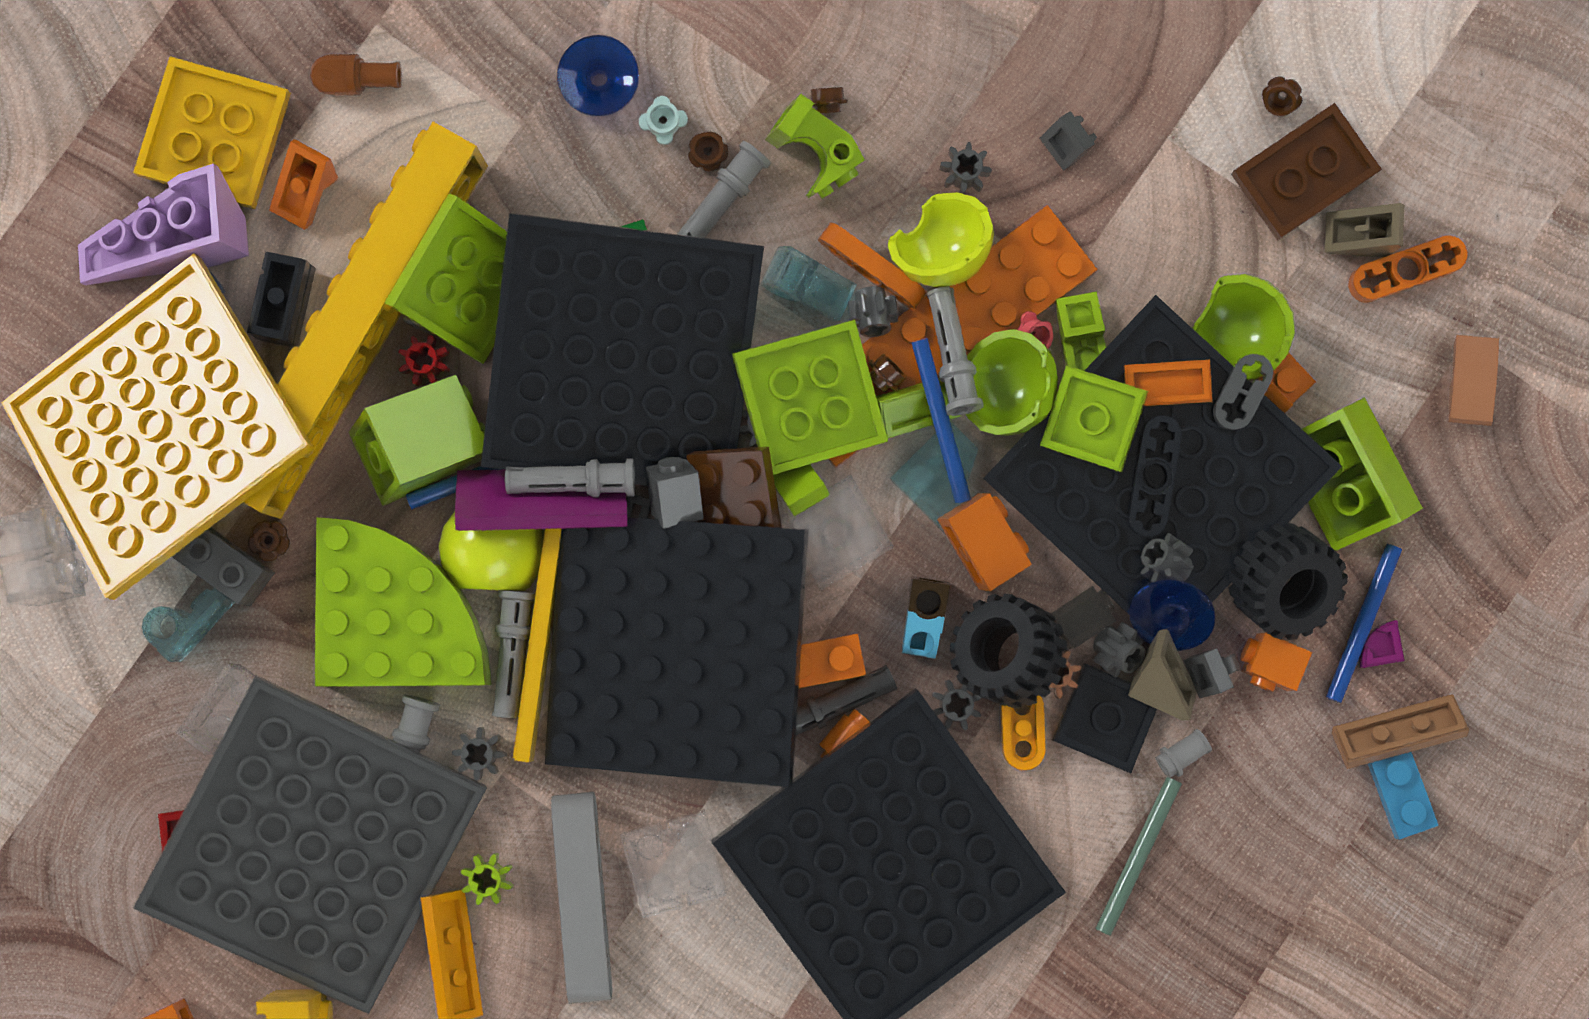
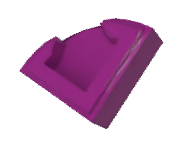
M1397 620L1385 622L1373 629L1368 635L1359 658L1360 668L1405 661Z

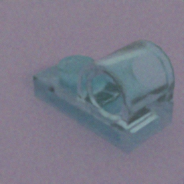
M779 246L760 283L769 292L790 301L800 302L832 321L841 320L848 305L847 302L850 301L857 286L854 282L791 246Z
M213 588L211 591L209 589L204 590L195 598L190 606L193 609L190 615L179 608L163 606L153 608L143 619V635L169 662H182L235 602ZM167 616H171L176 625L173 635L169 638L164 637L160 630L161 622Z

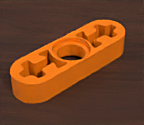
M831 222L819 237L818 241L829 252L876 286L884 288L885 292L890 296L895 295L896 300L904 306L915 309L926 295V290L919 283L911 281L899 268L839 225Z
M1447 235L1368 262L1357 268L1350 275L1348 281L1349 291L1356 300L1370 303L1445 277L1463 267L1467 260V248L1459 238ZM1442 246L1445 251H1453L1455 257L1449 261V264L1446 260H1442L1429 266L1427 259L1440 253ZM1408 258L1416 263L1418 274L1414 280H1405L1398 274L1397 264L1400 259ZM1385 272L1387 273L1388 280L1382 281L1373 287L1374 293H1372L1369 287L1362 288L1360 285V281L1365 278V273H1367L1369 278H1375Z

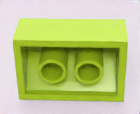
M1365 397L1302 428L1306 434L1342 466L1308 502L1331 548L1335 551L1402 522L1423 509Z

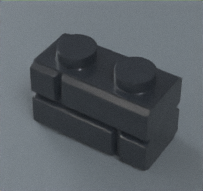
M265 252L261 268L264 270V274H261L259 277L247 333L260 341L294 348L299 344L316 268L302 258Z

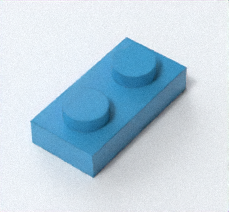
M1412 752L1368 764L1395 839L1400 840L1439 826Z

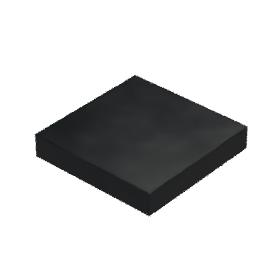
M1083 664L1076 680L1078 687L1072 690L1052 741L1125 772L1132 773L1157 709L1128 696L1131 682L1114 677L1088 664Z

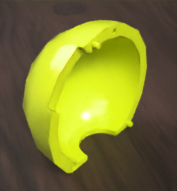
M958 192L933 195L921 207L922 216L917 227L909 233H903L899 229L888 240V249L892 261L911 281L939 288L966 282L979 271L992 248L994 229L988 208L976 197Z
M454 511L443 526L438 546L441 566L459 589L525 591L530 588L539 574L544 530L458 531L455 530Z

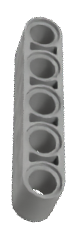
M595 792L553 795L551 797V813L568 1003L612 1000V976Z

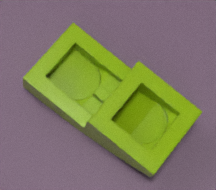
M1097 291L1058 298L1055 302L1065 365L1083 371L1106 348L1103 336L1105 327Z

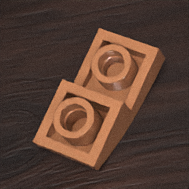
M1456 335L1453 350V378L1449 391L1448 422L1484 426L1492 425L1497 385L1499 338Z

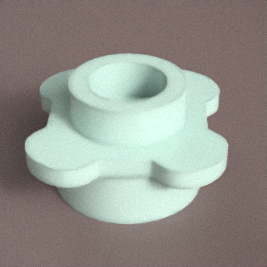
M666 96L656 97L654 103L648 108L647 113L641 114L639 117L640 128L653 133L656 136L657 142L661 145L670 144L673 141V134L679 128L685 127L688 122L687 114L682 110L678 111ZM661 117L667 118L665 124L659 122Z

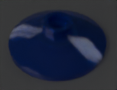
M591 35L577 40L563 53L558 64L557 82L563 98L576 111L595 117L608 116L623 109L634 97L639 84V68L633 53L621 41L610 36ZM597 74H603L607 77V81L602 86H596L592 83L593 77Z
M1160 580L1144 586L1136 593L1130 606L1131 624L1143 640L1151 644L1159 630L1168 629L1177 651L1199 646L1209 638L1215 626V609L1208 596L1197 587L1178 580Z

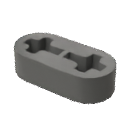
M1249 354L1239 359L1234 365L1213 408L1214 419L1222 428L1228 430L1241 429L1252 420L1273 377V367L1267 358L1259 354ZM1257 362L1260 364L1259 372L1264 375L1263 380L1253 381L1248 391L1242 389L1247 377L1242 372V367H1250ZM1238 394H1241L1244 398L1239 409L1244 412V417L1242 419L1234 418L1230 423L1225 420L1227 412L1222 410L1223 404H1232Z

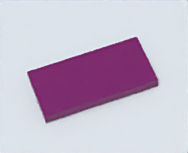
M504 469L457 470L455 530L458 531L627 526L626 492L600 493L599 497H592L587 495V492L577 491L507 494Z

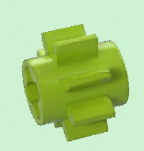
M494 853L487 862H484L482 856L477 854L473 856L476 867L474 869L464 868L461 870V874L469 877V885L465 886L462 892L468 893L472 890L477 895L476 905L482 904L485 897L491 896L493 902L498 904L501 902V895L498 890L501 888L511 890L514 886L511 882L506 881V873L513 867L512 865L502 867L497 863L499 853ZM489 868L492 870L491 878L497 880V884H492L485 889L483 887L484 880L479 878L478 874H482Z

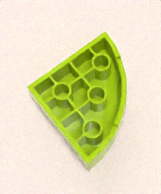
M316 517L315 687L492 685L489 652L478 620L464 592L455 586L438 563L418 547L384 530L351 520Z

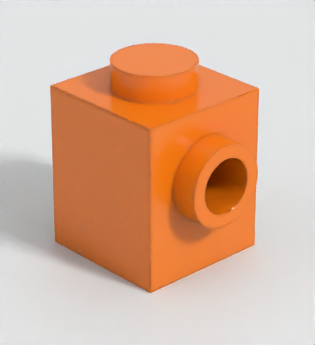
M1266 632L1256 633L1255 638L1250 637L1243 647L1240 660L1245 663L1241 672L1252 676L1250 683L1261 689L1274 692L1275 687L1286 691H1297L1312 652L1285 640L1274 638Z

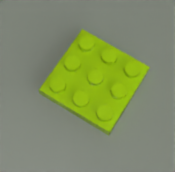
M449 193L384 303L475 361L484 364L495 345L507 231L458 196Z
M855 320L732 354L758 447H769L773 475L888 442Z

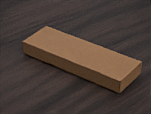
M1453 694L1337 725L1332 728V736L1346 769L1464 738L1469 733L1467 723Z

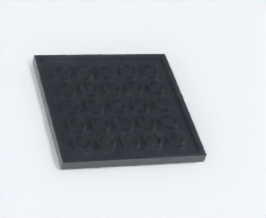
M509 213L481 467L506 470V467L586 466V462L591 460H598L600 464L625 463L626 459H634L635 484L648 486L645 467L658 465V462L664 458L679 457L687 460L686 455L694 451L738 449L744 395L732 354L751 349L764 246Z
M1155 295L1084 371L1125 384L1124 365L1210 359L1212 402L1143 406L1122 472L1040 446L1051 414L1050 410L1048 416L1028 430L983 479L1153 638H1155L1159 630L1168 629L1173 642H1175L1231 584V581L1228 580L1229 573L1236 567L1233 564L1236 555L1241 556L1245 550L1242 546L1247 541L1252 542L1255 540V534L1262 529L1265 532H1269L1270 526L1280 524L1284 527L1342 466L1265 395L1247 426L1237 430H1228L1218 425L1213 415L1214 404L1234 366ZM1247 378L1242 386V389L1248 391L1251 385ZM1238 394L1232 404H1223L1222 410L1227 412L1226 421L1231 423L1234 418L1242 419L1244 417V412L1239 409L1244 398L1243 395ZM1164 415L1178 422L1182 437L1167 525L1160 534L1153 537H1144L1135 533L1129 525V506L1142 429L1151 418ZM1161 422L1158 429H1151L1150 437L1156 438L1157 444L1155 452L1146 449V459L1159 457L1170 462L1171 453H1162L1164 442L1173 439V433L1167 431L1166 423ZM1150 464L1144 469L1142 478L1146 486L1157 489L1165 484L1167 473L1161 465ZM1140 490L1138 500L1147 499V504L1144 512H1137L1136 520L1143 523L1142 529L1149 530L1152 523L1158 524L1159 515L1153 514L1154 501L1163 503L1164 494L1149 495ZM1170 533L1193 549V552L1188 557L1191 559L1194 567L1189 577L1181 585L1170 583L1168 588L1164 590L1141 574V571L1145 568L1141 555L1145 546L1152 539L1164 540L1166 535Z
M628 517L627 526L562 528L556 575L545 764L791 787L793 784L809 530L679 521L676 526L663 528L657 519Z
M916 688L795 777L791 787H782L711 840L714 847L842 1019H899L1066 893Z

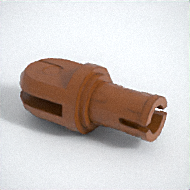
M329 54L319 57L312 64L310 78L313 86L321 93L360 96L366 87L401 88L402 68L400 62H364L358 54Z

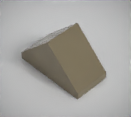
M1396 203L1326 212L1325 253L1370 257L1391 255L1403 246L1404 204Z
M1168 629L1159 630L1147 649L1142 664L1134 672L1128 696L1182 721L1190 720L1197 691Z

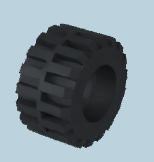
M1286 523L1284 527L1280 524L1270 526L1269 532H1265L1262 529L1255 534V540L1252 542L1247 541L1242 546L1245 550L1241 556L1236 555L1233 561L1236 567L1230 571L1228 579L1233 583L1228 587L1230 596L1234 598L1233 603L1242 613L1274 638L1282 640L1285 636L1288 640H1295L1299 634H1302L1304 637L1313 634L1315 627L1322 628L1327 623L1326 619L1330 614L1334 616L1339 609L1336 606L1338 601L1344 599L1346 591L1342 587L1348 584V575L1343 572L1346 569L1345 562L1339 558L1340 554L1302 526L1298 527L1295 524Z
M1005 593L1002 597L997 594L989 595L987 602L978 600L973 604L974 610L972 612L966 610L960 617L964 620L961 627L955 626L953 631L957 638L956 642L950 643V652L955 654V658L950 661L952 669L959 671L956 678L961 684L967 686L966 689L1000 705H1007L1012 708H1021L1022 703L1028 706L1037 703V695L1045 698L1051 693L1049 689L1050 684H1058L1061 676L1057 675L1059 668H1065L1067 659L1062 657V652L1068 650L1067 641L1059 638L1064 634L1062 626L1054 622L1056 618L1051 613L1020 597ZM1017 632L1019 638L1017 653L1011 663L1000 670V649L1006 639Z

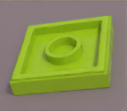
M1066 365L1040 446L1122 472L1148 391Z

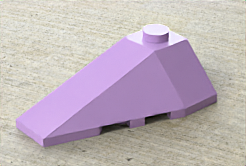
M210 164L178 174L167 182L169 188L154 198L145 197L137 203L139 209L123 220L114 219L78 244L80 283L91 285L166 274L193 253L201 257L207 267L217 266L249 256L246 218L219 167L215 164Z

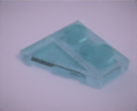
M951 422L964 474L968 482L978 448ZM935 433L890 480L945 534L937 519L960 505V503H955L938 438Z

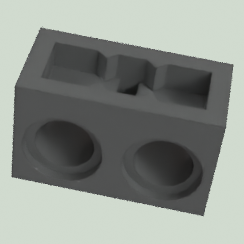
M212 527L172 556L173 559L236 604L251 607L275 574L271 569Z

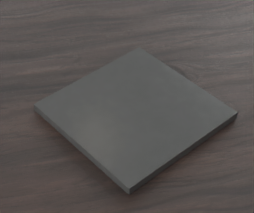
M255 675L133 909L369 1014L423 912L421 897L432 894L487 787L485 784Z

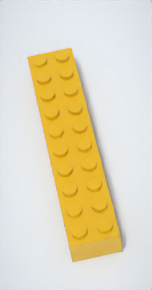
M433 121L427 131L425 129L421 130L412 145V152L414 154L407 166L401 165L395 172L390 185L393 189L385 203L380 201L372 211L369 223L372 225L364 239L359 237L352 245L348 254V259L351 261L342 275L338 273L329 284L326 293L329 298L322 310H316L309 318L305 327V332L308 334L301 346H295L285 359L284 368L286 371L277 386L314 446V449L243 502L261 513L282 519L401 316L400 312L384 302L448 194L458 196L467 203L488 167L475 144Z

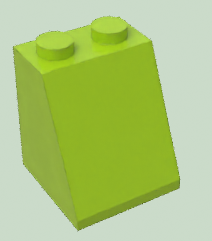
M456 375L366 407L349 430V435L382 506L405 497L410 492L426 487L456 473L457 470H462L482 460L485 425L482 422L478 423L472 410V396L468 388L460 384Z

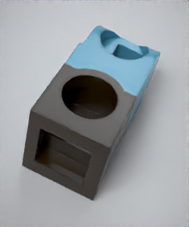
M911 576L902 644L903 654L936 658L950 589L948 582Z

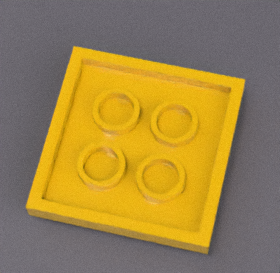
M170 56L133 173L138 177L168 185L167 182L178 174L215 164L222 172L238 205L256 209L291 93L285 88Z

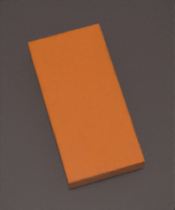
M1210 359L1124 365L1125 384L1148 391L1144 406L1212 402Z

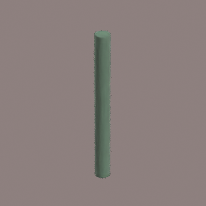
M1166 777L1095 929L1111 936L1182 783Z

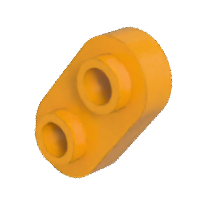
M1037 695V703L1030 705L1027 713L1024 715L1017 714L1014 708L1001 705L1002 754L1006 762L1016 769L1031 770L1037 767L1045 756L1044 702L1039 695ZM1020 741H1026L1030 745V752L1024 757L1018 756L1015 751L1016 744Z

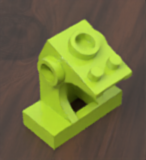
M800 94L786 107L765 140L777 149L790 143H803L817 153L820 162V172L806 196L810 198L818 193L821 199L834 192L830 185L832 182H835L838 188L859 175L855 167L865 161L852 135L812 108L814 102ZM834 152H836V153L838 154L839 159L836 158V156L834 155Z

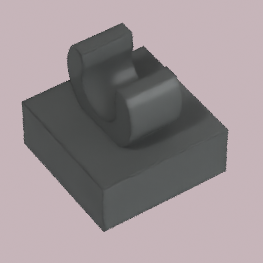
M1071 111L1061 116L1039 138L1063 171L1074 165L1095 145L1094 141L1097 138L1095 133L1088 135L1082 127L1081 123L1084 121L1082 116H1074Z
M1217 648L1183 660L1199 698L1216 695L1233 688L1234 686L1229 674L1241 670L1235 653L1224 658L1220 656Z

